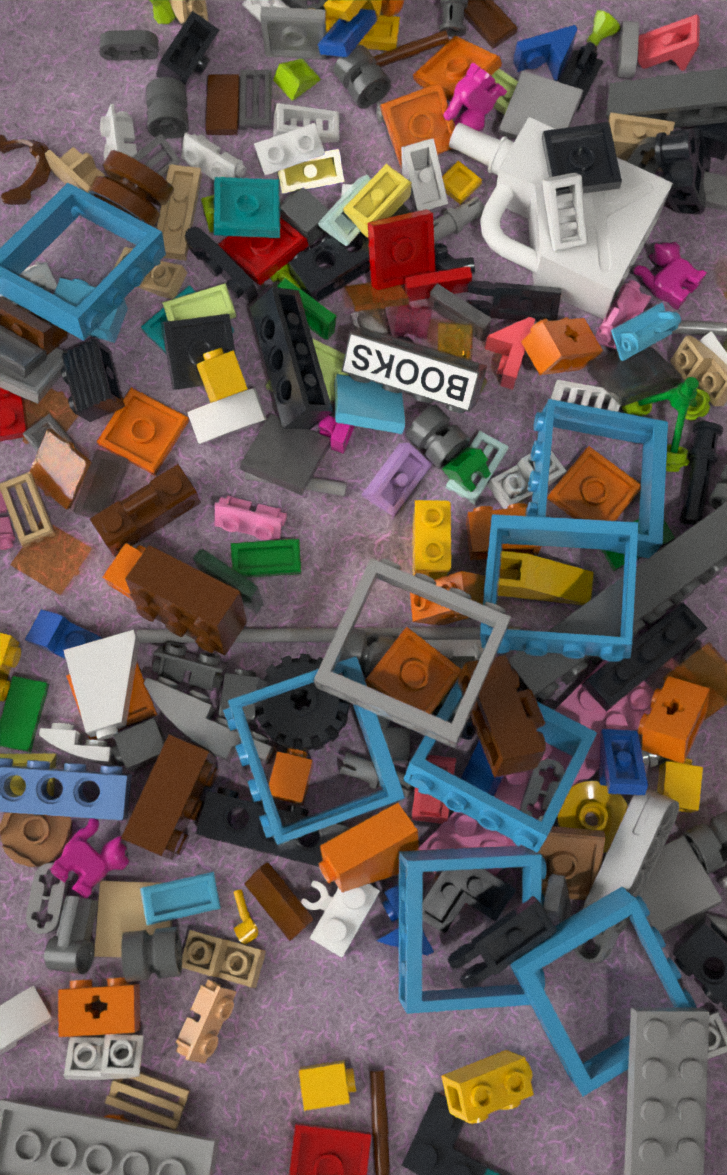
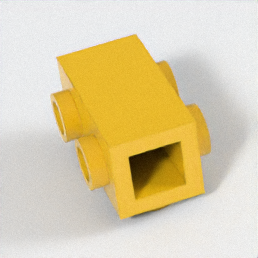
M508 1050L501 1051L441 1075L450 1114L469 1124L483 1122L488 1119V1114L499 1109L509 1110L516 1108L521 1104V1100L534 1095L531 1084L533 1075L529 1063L524 1056Z

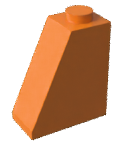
M396 803L320 846L322 861L319 862L321 872L328 883L335 881L341 892L398 875L399 851L419 850L418 830L400 804Z

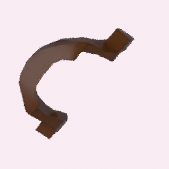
M0 135V151L3 154L28 146L30 153L36 159V167L31 176L21 186L1 194L3 203L8 205H25L32 198L31 192L48 181L51 168L45 156V153L49 150L45 143L31 139L8 141L4 135Z

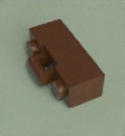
M179 464L149 481L148 485L127 498L117 501L91 517L90 521L110 552L116 557L125 543L130 546L137 544L199 505L201 501L195 488Z
M506 655L495 657L470 714L494 778L537 768L546 751L545 738L542 732L537 731L538 728L546 724L532 690L517 692L519 676L517 671L511 668ZM479 660L464 663L457 681L462 696H464Z

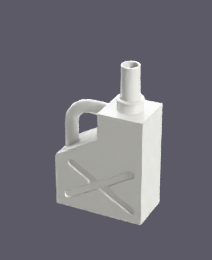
M528 117L518 137L513 142L507 139L506 136L498 140L459 122L451 135L449 147L489 166L488 173L498 175L496 188L486 203L480 219L482 236L489 248L500 256L533 272L534 286L561 288V300L604 320L653 230L673 183L617 158L622 179L620 189L583 194L588 245L553 251L542 179L549 178L541 138L543 131L553 130L554 128ZM572 201L557 203L558 209L573 206ZM506 208L528 218L530 247L511 239L502 231L500 220ZM574 215L559 218V223L575 221ZM577 229L560 232L561 238L578 235Z

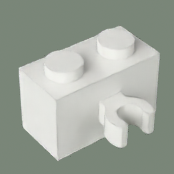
M313 881L311 886L318 889L321 893L319 901L311 903L303 898L301 903L307 909H321L325 912L310 939L343 958L379 895L380 890L369 884L345 892H341L338 888L332 898L328 895V891L323 884Z

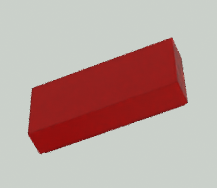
M467 266L406 277V302L430 298V292L436 284H439L453 294L468 292V283L472 281L471 268Z

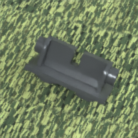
M178 643L162 645L153 654L161 657V659L156 658L153 664V672H157L158 676L183 682L186 671H190L192 673L189 685L213 691L214 688L221 689L224 676L219 675V673H222L229 665L228 662L220 661L221 656L205 651L200 652V655L187 652L186 646Z

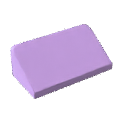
M399 443L362 493V496L395 517L432 463L410 443Z

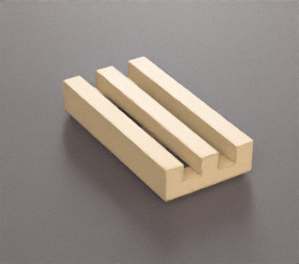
M31 472L0 483V491L19 541L24 548L31 546L30 543L36 541L38 543L47 536L53 537L56 535ZM25 482L28 484L44 528L39 530L22 486ZM15 487L31 528V534L27 535L10 493V488Z
M140 1072L139 1077L131 1078L179 1096V1101L176 1103L122 1083L123 1078L113 1080L105 1104L174 1130L177 1129L191 1090ZM118 1092L173 1111V1118L118 1098Z

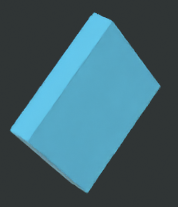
M336 375L334 382L335 422L397 434L403 433L405 415L402 392L393 393L386 391L382 388V384L373 381L361 383L353 380L351 376Z

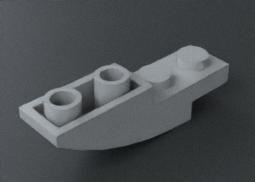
M159 676L158 680L155 681L147 677L144 685L166 717L194 743L230 763L236 750L235 745L242 742L238 732L235 730L230 731L225 719L217 717L215 722L211 721L215 709L212 705L208 704L210 698L193 690L190 691L189 695L176 690L178 684ZM250 731L260 761L268 764L273 754L272 747L267 745L269 739Z

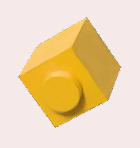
M222 348L203 354L205 361L196 364L210 403L248 390L234 350L225 354Z
M686 758L684 764L673 760L664 762L659 766L657 792L679 803V812L693 813L699 811L703 767L692 765V760Z
M345 1060L304 1066L298 1070L304 1111L349 1104L350 1093L357 1092L354 1069H346Z

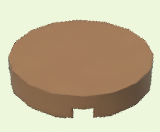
M4 812L0 823V836L4 852L15 863L27 867H40L59 859L65 845L73 835L71 817Z

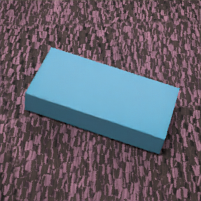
M214 872L140 888L146 925L221 909Z

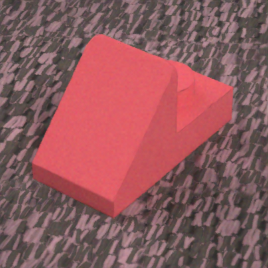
M698 14L639 35V65L646 69L673 59L680 70L684 71L699 47L700 17Z
M528 317L487 337L485 349L502 354L497 374L503 375L500 384L502 387L511 390L514 388L526 352L521 341L531 333L530 328L534 325L535 318Z
M429 755L426 761L454 775L456 758ZM415 787L411 820L439 824L448 822L449 808L442 801L429 794L419 793V789Z

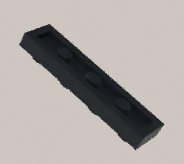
M683 602L632 643L630 659L623 658L616 662L609 661L587 678L582 685L607 712L696 640L708 628Z

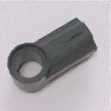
M65 896L57 935L49 940L44 952V963L49 970L81 975L86 974L90 970L94 960V946L90 938L98 901L77 896Z

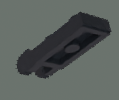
M199 227L188 229L185 240L189 245L191 253L198 260H206L204 264L215 277L221 274L228 281L226 286L235 298L239 299L242 296L249 304L258 297L254 281L202 229H199Z
M474 280L468 283V292L482 296H493L492 304L484 300H469L467 303L494 319L521 321L531 317L535 318V322L543 319L554 321L558 317L562 292L561 288L499 282L493 284L488 281Z
M532 896L471 939V943L460 946L448 956L447 960L451 968L458 969L481 955L484 962L474 964L460 978L464 988L470 989L492 974L495 976L511 963L555 934L557 929L538 899Z

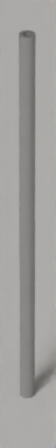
M409 627L423 640H481V627ZM508 627V629L521 630L520 627ZM338 628L242 629L234 643L332 642ZM405 628L355 629L364 630L367 637H371L374 633L394 637L395 642ZM168 629L137 630L139 643H196L194 639L186 635L183 637L176 636Z

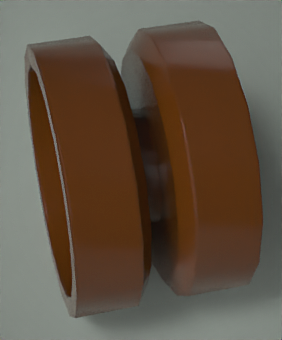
M111 150L103 163L106 173L111 178L96 176L88 190L89 194L154 227L160 214L153 204L167 205L174 193V187L162 176L138 160L122 152Z

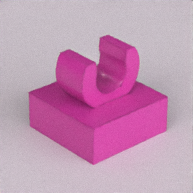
M328 415L320 421L318 426L320 428L319 434L330 438L331 450L344 454L355 426L337 423L334 417Z

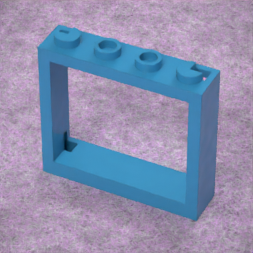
M67 183L0 248V294L84 341L96 328L102 325L103 320L114 309L120 307L124 298L143 282L144 277L155 266L160 264V260L166 255L162 231ZM82 216L137 246L76 308L19 275L77 217Z
M548 399L542 412H537L534 419L533 430L538 431V438L532 446L531 461H535V471L531 472L528 481V491L533 492L532 502H529L527 505L525 516L545 517L553 427L643 444L637 556L650 558L663 544L668 422ZM606 550V551H611V552H617V553L625 554V551H620V550Z
M492 514L483 605L485 602L497 605L503 544L625 551L620 637L507 629L497 653L518 650L525 651V653L532 656L559 653L571 659H580L585 657V655L600 656L603 660L613 662L620 661L623 658L630 659L633 637L639 522ZM481 623L480 628L482 648H485L493 630V627Z
M357 656L337 663L333 671L334 673H342L343 677L367 687ZM319 669L229 699L227 701L230 708L223 710L230 731L238 730L242 743L235 745L242 767L250 766L254 779L247 782L254 802L262 801L266 814L259 818L266 838L273 836L277 845L405 799L377 715L353 704L382 790L282 826L242 707L313 683Z
M457 682L436 716L447 722L461 698L463 699ZM537 702L546 722L537 731L542 732L546 743L572 756L541 822L426 761L437 740L427 736L424 737L411 759L403 781L419 789V793L429 794L442 801L450 810L462 812L477 820L482 827L507 836L517 846L523 845L538 853L558 816L597 732Z
M523 845L399 851L398 1000L407 1014L531 1005L520 984L422 991L423 872L522 867V903L535 896L543 907L545 898L541 893V880L546 877V863L541 853H536ZM541 968L535 974L544 989L545 975Z
M623 887L616 889L555 926L557 929L555 934L510 965L567 1075L583 1097L628 1070L630 1035L582 1063L535 974L536 971L629 917L674 1008H697L690 993L685 988L681 989L677 981L682 978L679 969L670 957H665L662 948L666 947L663 937L654 926L650 927L646 919L650 912L645 902L639 895L634 897Z

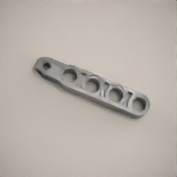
M649 787L647 788L646 795L633 796L585 901L584 908L620 887L626 889L634 897L642 896L679 812V803L661 795ZM629 917L596 935L595 951L593 953H588L584 949V945L581 944L573 949L576 955L587 963L594 964L605 961L611 954L620 933L628 926L630 922Z

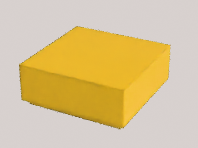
M459 160L442 176L446 194L460 205L482 184V179Z

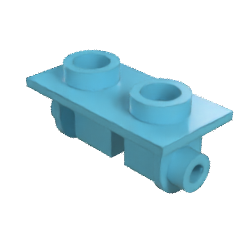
M659 303L611 329L620 360L624 361L671 335L672 331L676 330L681 323L680 315L677 312L665 311L664 304Z

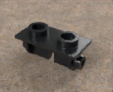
M586 43V45L581 46L579 51L574 50L559 80L560 83L583 90V95L576 112H579L604 62L597 58V47L593 43Z

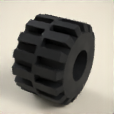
M300 654V658L293 659L290 655L281 658L282 663L276 667L271 664L265 670L267 675L264 680L259 679L256 689L258 690L319 669L323 659L320 657L318 660L310 657V654ZM313 682L254 703V708L257 710V719L260 726L278 745L286 749H297L306 752V750L311 749L315 751L324 748L323 745L330 741L333 742L339 737V732L343 727L345 728L348 721L350 702L316 688ZM303 694H307V699L311 703L310 706H303L301 711L297 710V705L293 701L294 698H302Z

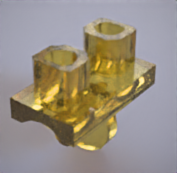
M439 322L437 350L472 361L473 324Z

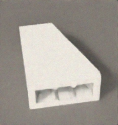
M134 630L64 650L85 731L90 737L97 736V740L114 737L113 735L118 733V729L126 727L140 645Z

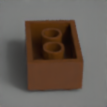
M150 545L125 578L130 590V596L136 605V611L141 617L151 622H154L155 619L162 622L170 632L179 637L186 635L194 639L196 644L207 652L213 653L215 650L225 656L247 623L242 596L239 590Z
M168 735L121 839L170 860H173L175 854L181 855L189 839V835L185 834L190 820L196 822L203 809L204 801L200 800L206 786L209 788L213 786L219 773V768L215 766L216 758L207 750Z

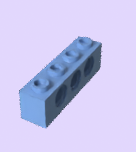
M0 758V812L125 820L128 818L132 774H123V767L101 765L100 772L86 771V764L64 763V769L49 768V761L27 760V767L13 766V759ZM15 775L22 777L26 783V789L21 796L14 794L10 788L11 779ZM51 778L58 779L63 785V792L59 798H53L47 792L46 786ZM88 780L96 782L100 788V795L95 801L88 800L83 794V786Z

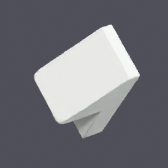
M434 138L401 147L402 175L412 182L411 196L415 212L448 204Z

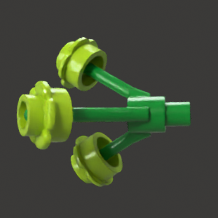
M688 377L677 388H672L652 396L644 388L638 389L634 387L627 389L622 398L621 405L625 414L643 417V415L651 412L652 403L669 400L671 406L678 411L672 444H667L666 471L679 472L683 466H688L689 460L686 459L688 450L679 446L685 419L696 420L698 417L706 416L710 410V396L704 390L697 389L699 381L694 377Z

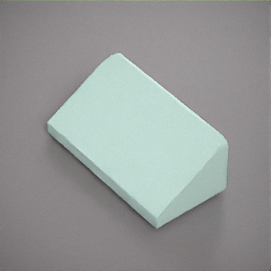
M368 175L359 178L318 222V225L345 246L350 244L359 234L360 230L344 213L343 208L371 180Z

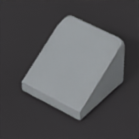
M393 727L382 729L393 764H409L410 729Z

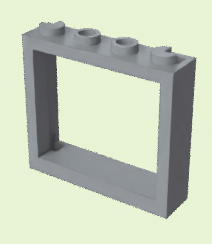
M370 558L314 678L316 688L456 748L509 627L511 616L506 615V611L496 604L485 602L482 605L470 600L471 596L460 589L451 587L448 591L435 585L436 581L427 575L416 573L413 576L401 571V566L391 560L381 559L379 562ZM376 579L493 627L452 724L333 672Z

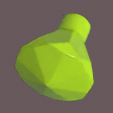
M149 0L153 4V16L157 23L169 24L176 18L169 0Z
M597 10L594 16L593 30L586 40L587 43H593L597 47L602 39L619 32L621 27L613 15Z

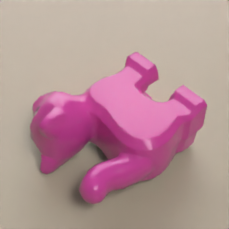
M472 63L467 71V75L456 85L454 96L443 116L448 121L454 119L462 105H464L468 109L455 119V126L460 122L477 131H482L485 127L486 114L492 110L497 99L500 96H504L508 91L499 83H495L496 80L475 63Z
M676 242L655 243V251L649 255V259L664 268L656 276L647 267L642 265L635 266L633 272L642 279L655 297L668 302L674 309L678 310L687 300V296L690 293L692 294L701 284L707 272L695 269L689 261L681 258L680 246Z
M90 818L88 825L76 832L65 845L61 857L50 868L51 873L63 883L67 880L69 871L78 874L79 879L72 887V890L87 899L92 894V888L103 880L109 871L123 870L129 863L127 847L121 842V836L107 842L100 854L87 842L99 829V821L95 818Z

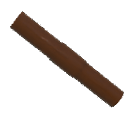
M446 30L373 57L377 61V65L384 67L449 43V38Z
M385 1070L370 1071L375 1175H390Z

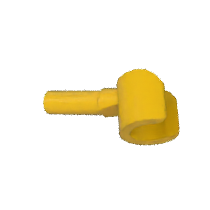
M239 889L233 893L239 916L243 922L235 926L233 930L239 941L246 945L257 938L258 928L250 917L243 891Z

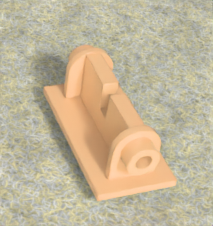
M207 979L205 986H200L190 1010L198 1013L201 1017L199 1022L190 1017L186 1018L175 1042L178 1044L177 1053L186 1056L185 1059L188 1061L206 1063L207 1058L217 1048V1035L223 1022L230 1017L233 1011V999L236 991L221 987L220 984Z

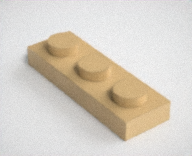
M169 164L166 180L174 187V193L167 205H161L157 229L162 231L166 252L163 258L186 261L189 245L185 240V235L188 229L193 228L202 171L201 168Z

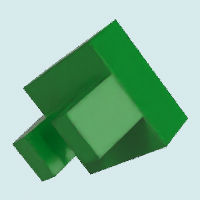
M466 447L442 469L450 480H454L468 492L476 489L471 479L474 472H477L480 478L485 479L491 475L486 464L488 461L486 455L481 449Z

